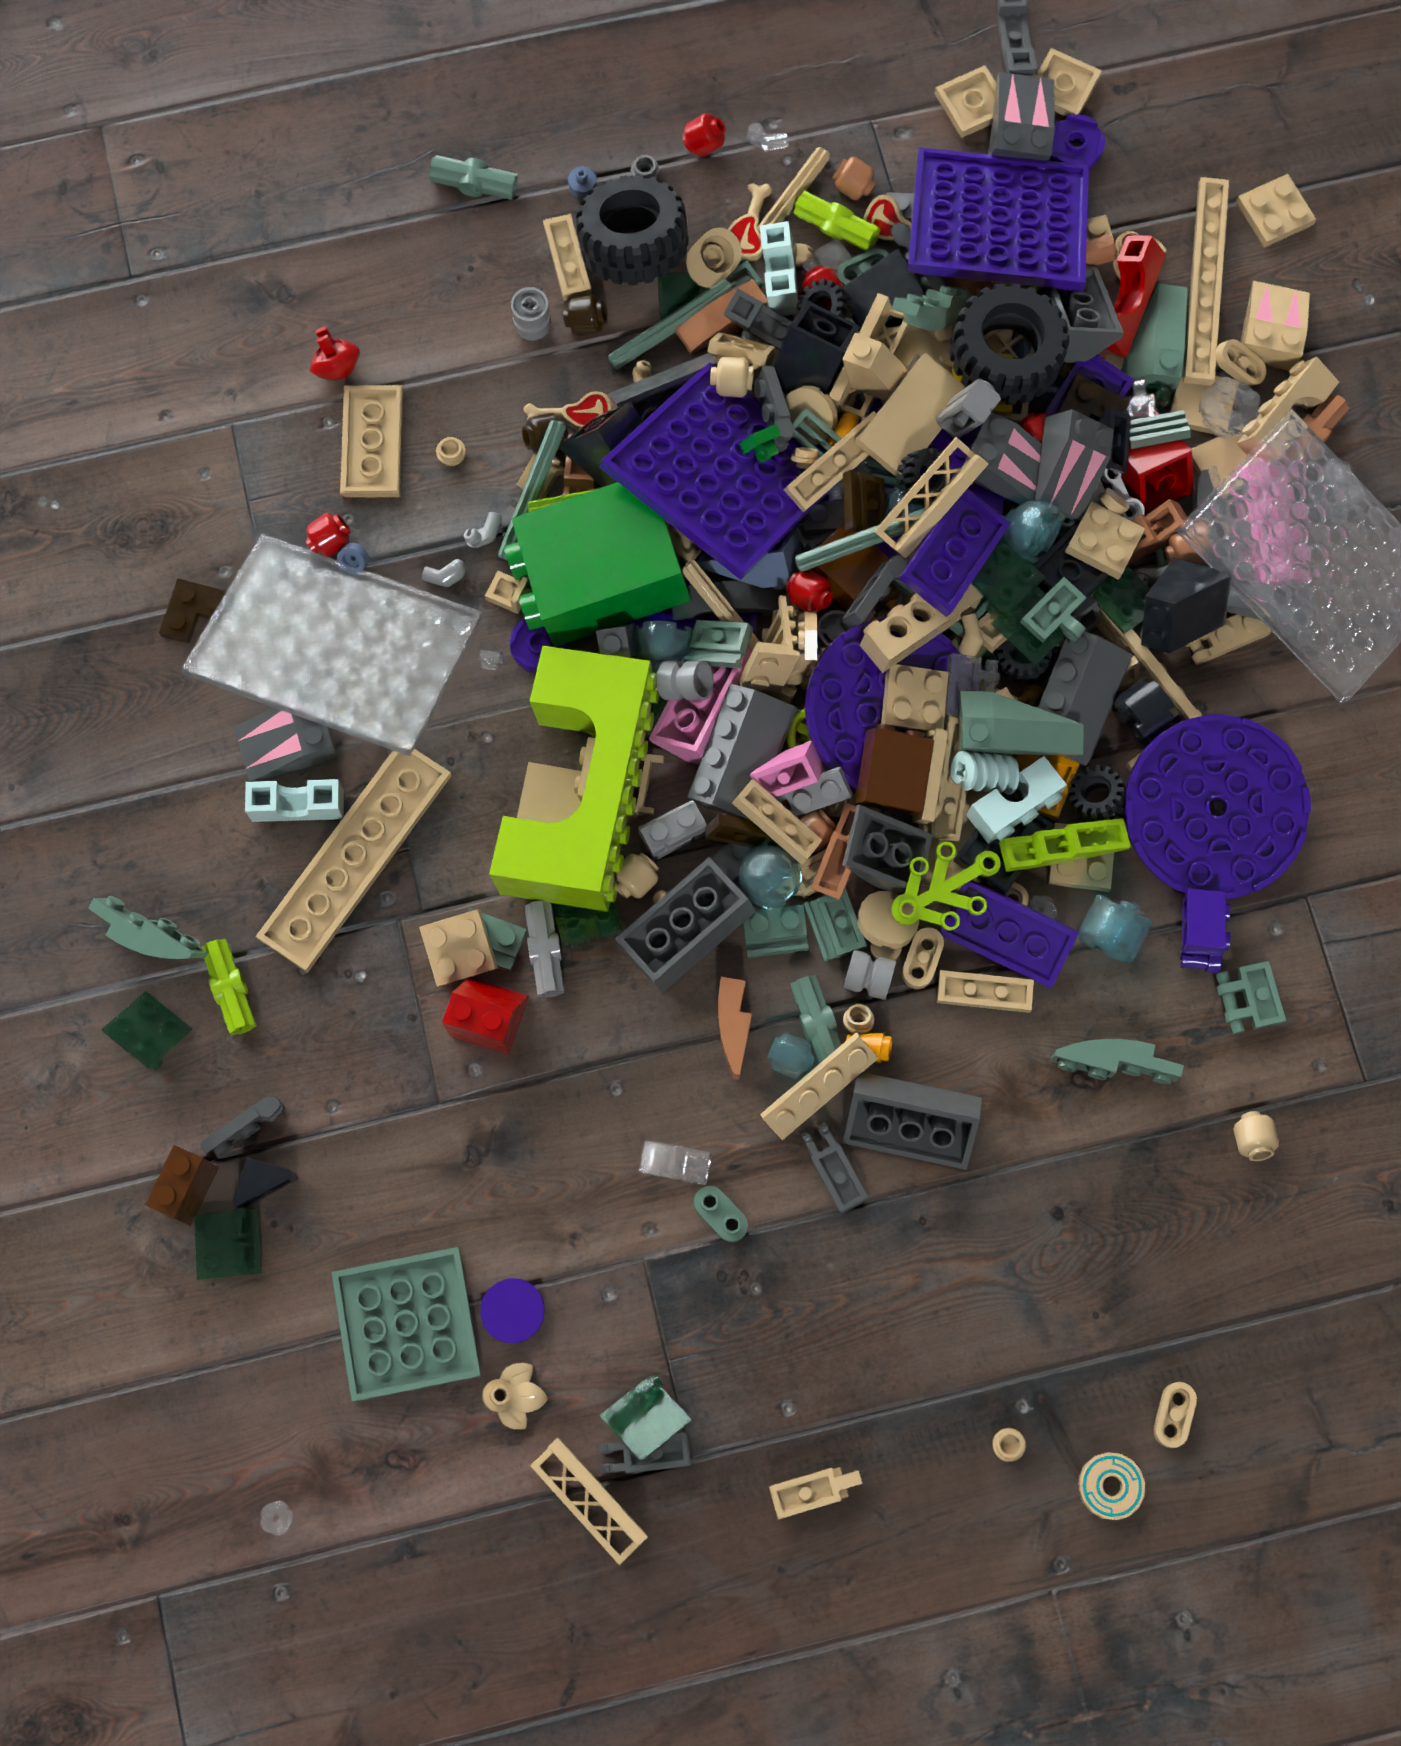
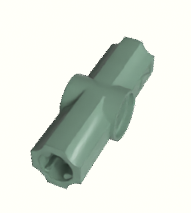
M435 155L430 164L429 179L431 182L457 187L462 193L471 197H480L484 193L512 200L517 191L518 174L490 168L486 162L477 158H468L464 162Z
M816 975L790 983V987L801 1014L799 1019L807 1041L811 1042L818 1064H820L842 1044L837 1035L838 1027L830 1006L826 1005Z

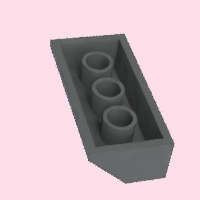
M1086 266L1084 291L1043 287L1036 292L1040 296H1043V294L1048 296L1052 300L1051 305H1057L1062 311L1061 319L1067 321L1069 328L1067 334L1070 336L1064 362H1087L1123 337L1124 332L1098 267Z
M707 353L608 393L612 409L630 401L644 422L708 362L717 367L719 360L714 358L713 353Z
M1083 632L1074 643L1066 637L1038 706L1039 709L1084 724L1083 756H1058L1088 767L1133 656L1131 653L1100 636L1088 632Z
M730 684L687 798L707 809L750 820L732 802L752 780L750 774L781 753L797 707L757 690Z
M709 857L615 940L660 992L663 993L756 911L743 892Z
M862 1072L855 1079L842 1143L967 1170L980 1122L982 1097Z

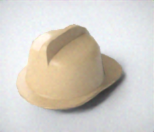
M713 228L706 232L687 253L686 266L692 280L700 286L711 288L723 279H726L736 269L741 260L742 250L738 238L730 230L724 228Z

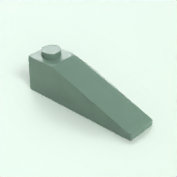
M1158 284L1142 316L1128 355L1123 357L1124 361L1121 371L1134 379L1130 388L1175 394L1182 378L1188 287Z
M960 691L959 752L1083 756L1084 724L994 692Z

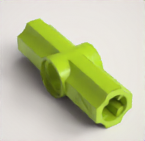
M804 191L795 204L793 212L795 216L819 227L820 231L836 240L841 241L843 239L867 252L875 246L878 240L879 227L855 216L851 210L836 202L830 204Z
M216 939L208 942L202 948L209 952L206 958H204L211 978L209 979V985L216 1003L221 1007L227 1029L231 1035L251 1031L257 1025L246 996L248 995V989L240 969L236 967L230 945L226 939Z

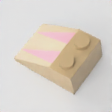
M1257 281L1252 282L1240 342L1259 356L1265 366L1290 371L1300 361L1303 355L1308 328L1310 293Z

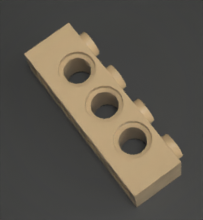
M971 583L953 612L945 617L915 593L911 597L910 603L904 607L901 604L894 607L882 622L875 620L869 624L863 631L865 635L860 646L880 671L884 673L961 620V617L974 611L982 595ZM914 615L922 617L925 622L918 621ZM890 631L899 633L901 638L893 636Z

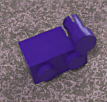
M1199 889L1187 890L1182 901V947L1184 948H1182L1180 954L1181 968L1205 969L1207 973L1220 972L1222 955L1225 950H1229L1231 941L1230 932H1226V922L1230 918V904L1225 903V892Z

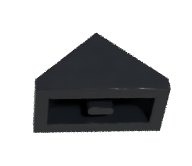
M1107 408L1097 421L1114 429L1111 457L1106 469L1125 474L1127 473L1131 414L1114 408Z
M246 1158L232 1202L236 1208L242 1211L298 1180V1178L289 1169Z

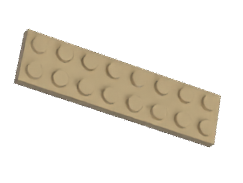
M400 740L255 937L308 973L452 776L451 772Z

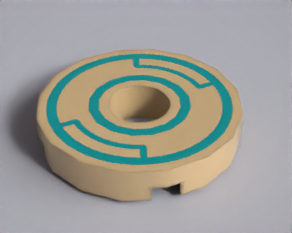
M1107 1452L1094 1456L1083 1466L1079 1475L1078 1485L1083 1504L1091 1513L1102 1519L1119 1520L1129 1517L1140 1507L1145 1495V1481L1141 1470L1133 1460L1119 1453ZM1109 1476L1115 1477L1120 1483V1490L1115 1496H1109L1103 1490V1482Z

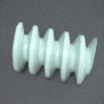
M960 751L953 758L950 775L953 783L956 785L960 784L961 788L965 791L972 789L976 792L983 790L990 793L997 789L999 793L1012 794L1017 789L1019 783V765L1017 760L1009 755Z

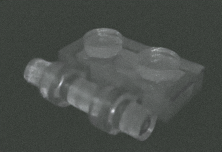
M956 653L948 655L947 672L949 673L945 716L959 717L960 691H979V681L984 683V692L996 693V684L1000 683V673L997 672L998 661L986 660L985 670H980L982 657Z

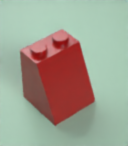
M1154 409V410H1152V411H1150V412H1148V413H1146V414H1144V415H1141V416H1139V417H1137V418H1135V419H1140V418H1145V417H1150V416H1155V415H1160V414ZM1183 439L1131 449L1129 444L1127 473L1121 474V479L1129 496L1138 499L1143 504L1144 516L1169 499L1177 501L1193 493L1192 449Z
M469 977L452 992L442 1023L450 1037L509 1055L529 995Z

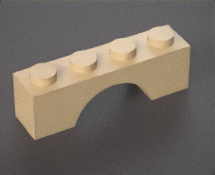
M1318 357L1306 362L1301 360L1296 363L1289 371L1291 376L1275 388L1274 393L1276 395L1258 410L1260 415L1257 419L1251 421L1243 429L1244 435L1237 445L1256 465L1278 462L1292 444L1293 440L1288 429V416L1293 405H1298L1304 409L1324 402L1338 385L1339 381Z

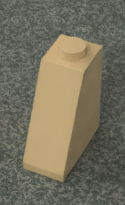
M854 333L842 359L853 389L887 401L909 372L882 342L858 333Z

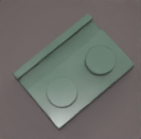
M697 620L688 646L690 652L688 656H685L684 660H703L714 667L742 668L741 659L742 656L746 655L754 628L749 623Z
M846 889L840 900L826 895L814 901L803 903L824 963L834 958L852 954L854 950L861 951L866 949L867 945L862 932L858 928L857 918Z
M804 905L755 910L756 912L743 922L747 958L809 951Z
M482 913L499 969L511 973L514 962L527 935V929Z

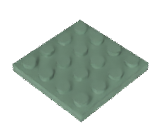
M459 1247L331 1272L351 1402L482 1376Z

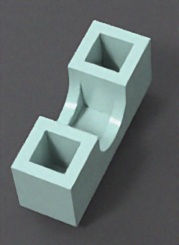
M789 221L760 226L766 268L765 284L769 309L781 316L796 314L800 311L796 309V303H799Z
M1043 756L1019 773L1017 787L1022 793V801H1008L997 789H994L972 804L966 816L988 844L997 838L999 841H1002L1015 831L1014 826L1020 822L1026 825L1039 815L1037 812L1045 805L1048 809L1056 805L1063 798L1061 793L1067 784L1046 757Z
M339 779L308 780L307 786L300 788L284 787L279 785L277 781L246 782L245 812L252 822L343 819L344 789Z

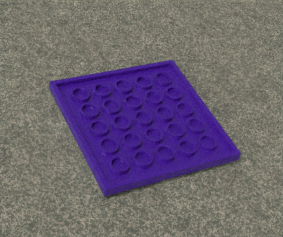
M919 147L907 273L1084 291L1089 165Z
M708 362L601 460L599 467L741 580L828 492L803 513L784 491L792 481L806 470L796 467L797 462L791 460V455L795 454V448L803 447L793 437L788 440L789 444L786 450L778 451L777 455L762 463L758 461L755 450L744 454L739 443L752 434L769 427L762 417L761 402L749 392L744 397L719 396L716 391V385H710L711 367L716 366ZM814 445L819 451H821L823 454H825V452H823V451H822L821 449H819L816 445Z

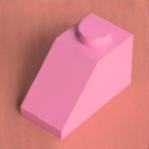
M809 741L783 751L753 771L750 776L775 798L818 782L825 769V765L819 758L813 742Z

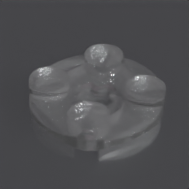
M1222 377L1206 389L1200 400L1199 413L1201 411L1202 422L1209 431L1221 437L1227 438L1240 433L1244 434L1242 431L1245 426L1258 418L1260 396L1245 383L1229 377ZM1230 403L1234 405L1236 411L1232 410L1230 414L1224 411L1226 407L1222 404Z

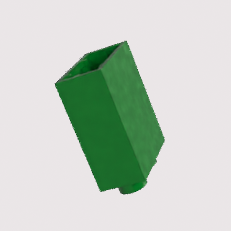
M618 482L511 518L518 541L504 546L506 558L514 579L519 580L523 576L529 577L533 591L519 596L521 609L529 630L532 631L545 627L554 647L595 634L599 629L622 625L691 601L665 519Z

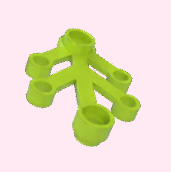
M942 842L936 848L937 860L929 889L919 896L917 895L921 876L928 871L929 864L923 857L914 858L909 863L910 875L905 894L895 898L892 903L891 913L893 918L902 925H911L918 920H923L941 925L944 930L952 931L960 924V918L957 913L949 911L942 914L924 907L937 901L968 910L972 915L983 914L987 909V902L983 897L975 896L970 898L952 893L951 891L979 875L989 877L996 874L1001 865L998 855L992 851H984L975 858L972 866L945 880L949 861L955 856L956 848L951 842ZM942 846H948L951 849L949 857L942 856L940 852ZM985 858L993 860L994 865L991 869L984 867L983 860ZM915 861H920L924 864L922 872L914 870L913 864ZM974 900L982 903V909L979 912L972 909V902ZM908 903L912 906L913 912L910 915L902 912L903 904ZM951 915L955 918L953 927H948L945 924L946 916Z

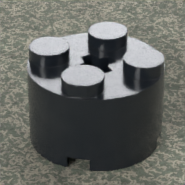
M1146 675L1115 697L1114 705L1116 708L1113 710L1114 716L1122 725L1128 723L1134 732L1131 733V736L1141 748L1148 745L1166 729L1181 722L1180 715L1178 714L1174 717L1170 711L1175 706L1168 695L1154 680L1147 683L1148 676Z

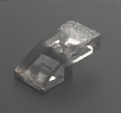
M645 1141L639 1172L646 1175L673 1178L682 1182L706 1185L712 1153L676 1145Z

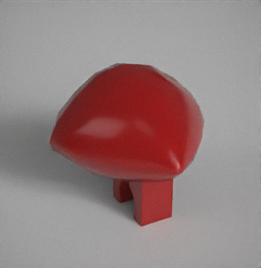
M326 326L315 330L319 337L317 343L320 347L313 355L309 371L317 377L326 380L337 381L345 379L355 368L360 356V349L350 341L333 338Z

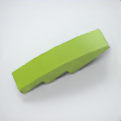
M1123 818L1069 824L1062 829L1037 831L1030 836L1004 838L999 842L1006 872L1066 863L1131 848Z

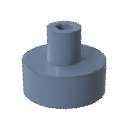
M577 167L568 175L569 191L575 197L585 198L586 195H591V190L597 186L595 173L587 167Z
M347 543L338 552L337 562L343 571L356 575L361 573L368 565L369 555L362 545Z

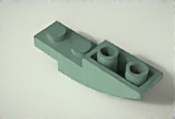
M940 285L939 290L928 289L926 295L922 297L908 294L907 298L895 297L892 309L906 314L904 323L928 331L940 330L956 324L959 312L971 297L972 291L960 287L952 288Z
M116 897L93 898L88 908L111 924L105 936L130 950L166 959L206 958L209 953L199 946V940L176 930L177 925L165 918L148 920L139 913L127 910L124 907L125 903Z
M1099 1039L1071 1044L1055 1050L1050 1062L1058 1063L1057 1067L1059 1069L1075 1072L1076 1069L1088 1072L1089 1077L1099 1080H1106L1107 1077L1112 1078L1117 1072V1068L1120 1067L1122 1068L1121 1072L1131 1076H1140V1073L1153 1076V1081L1166 1085L1179 1080L1184 1068L1182 1064L1153 1057L1155 1044L1126 1039Z

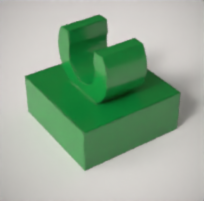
M777 424L752 434L739 444L744 454L755 450L758 461L762 463L778 454V449L772 441L781 436Z

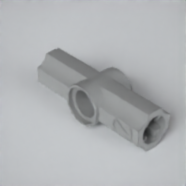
M543 900L534 901L525 905V915L529 937L527 938L531 965L534 967L538 997L546 998L555 997L564 993L563 974L560 966L562 955L559 936L555 931L552 904Z

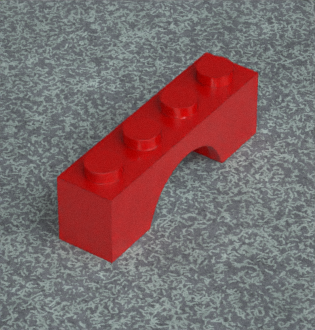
M1127 235L1117 259L1120 270V289L1113 307L1124 334L1120 340L1106 349L1120 357H1127L1166 258L1165 252L1152 236Z

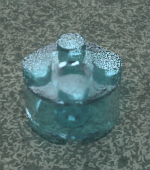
M1096 895L1082 922L1077 937L1092 949H1095L1097 945L1105 950L1104 955L1130 963L1137 956L1152 922L1136 914L1138 908L1129 902L1121 901L1119 905L1113 903L1112 900L1105 896Z

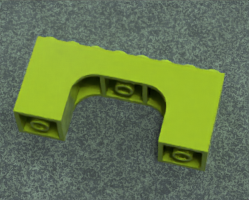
M542 646L530 697V704L540 726L585 732L596 739L583 798L578 809L570 817L553 823L508 816L502 817L489 873L500 895L537 901L543 900L549 903L608 912L610 902H615L617 896V884H614L615 873L621 872L624 862L621 849L622 845L627 844L629 840L630 826H627L629 815L633 816L635 812L636 798L633 797L635 787H639L641 784L642 769H639L640 761L647 756L648 741H645L646 733L653 728L654 713H651L653 703H658L660 695L656 685L657 673L653 672L650 661Z

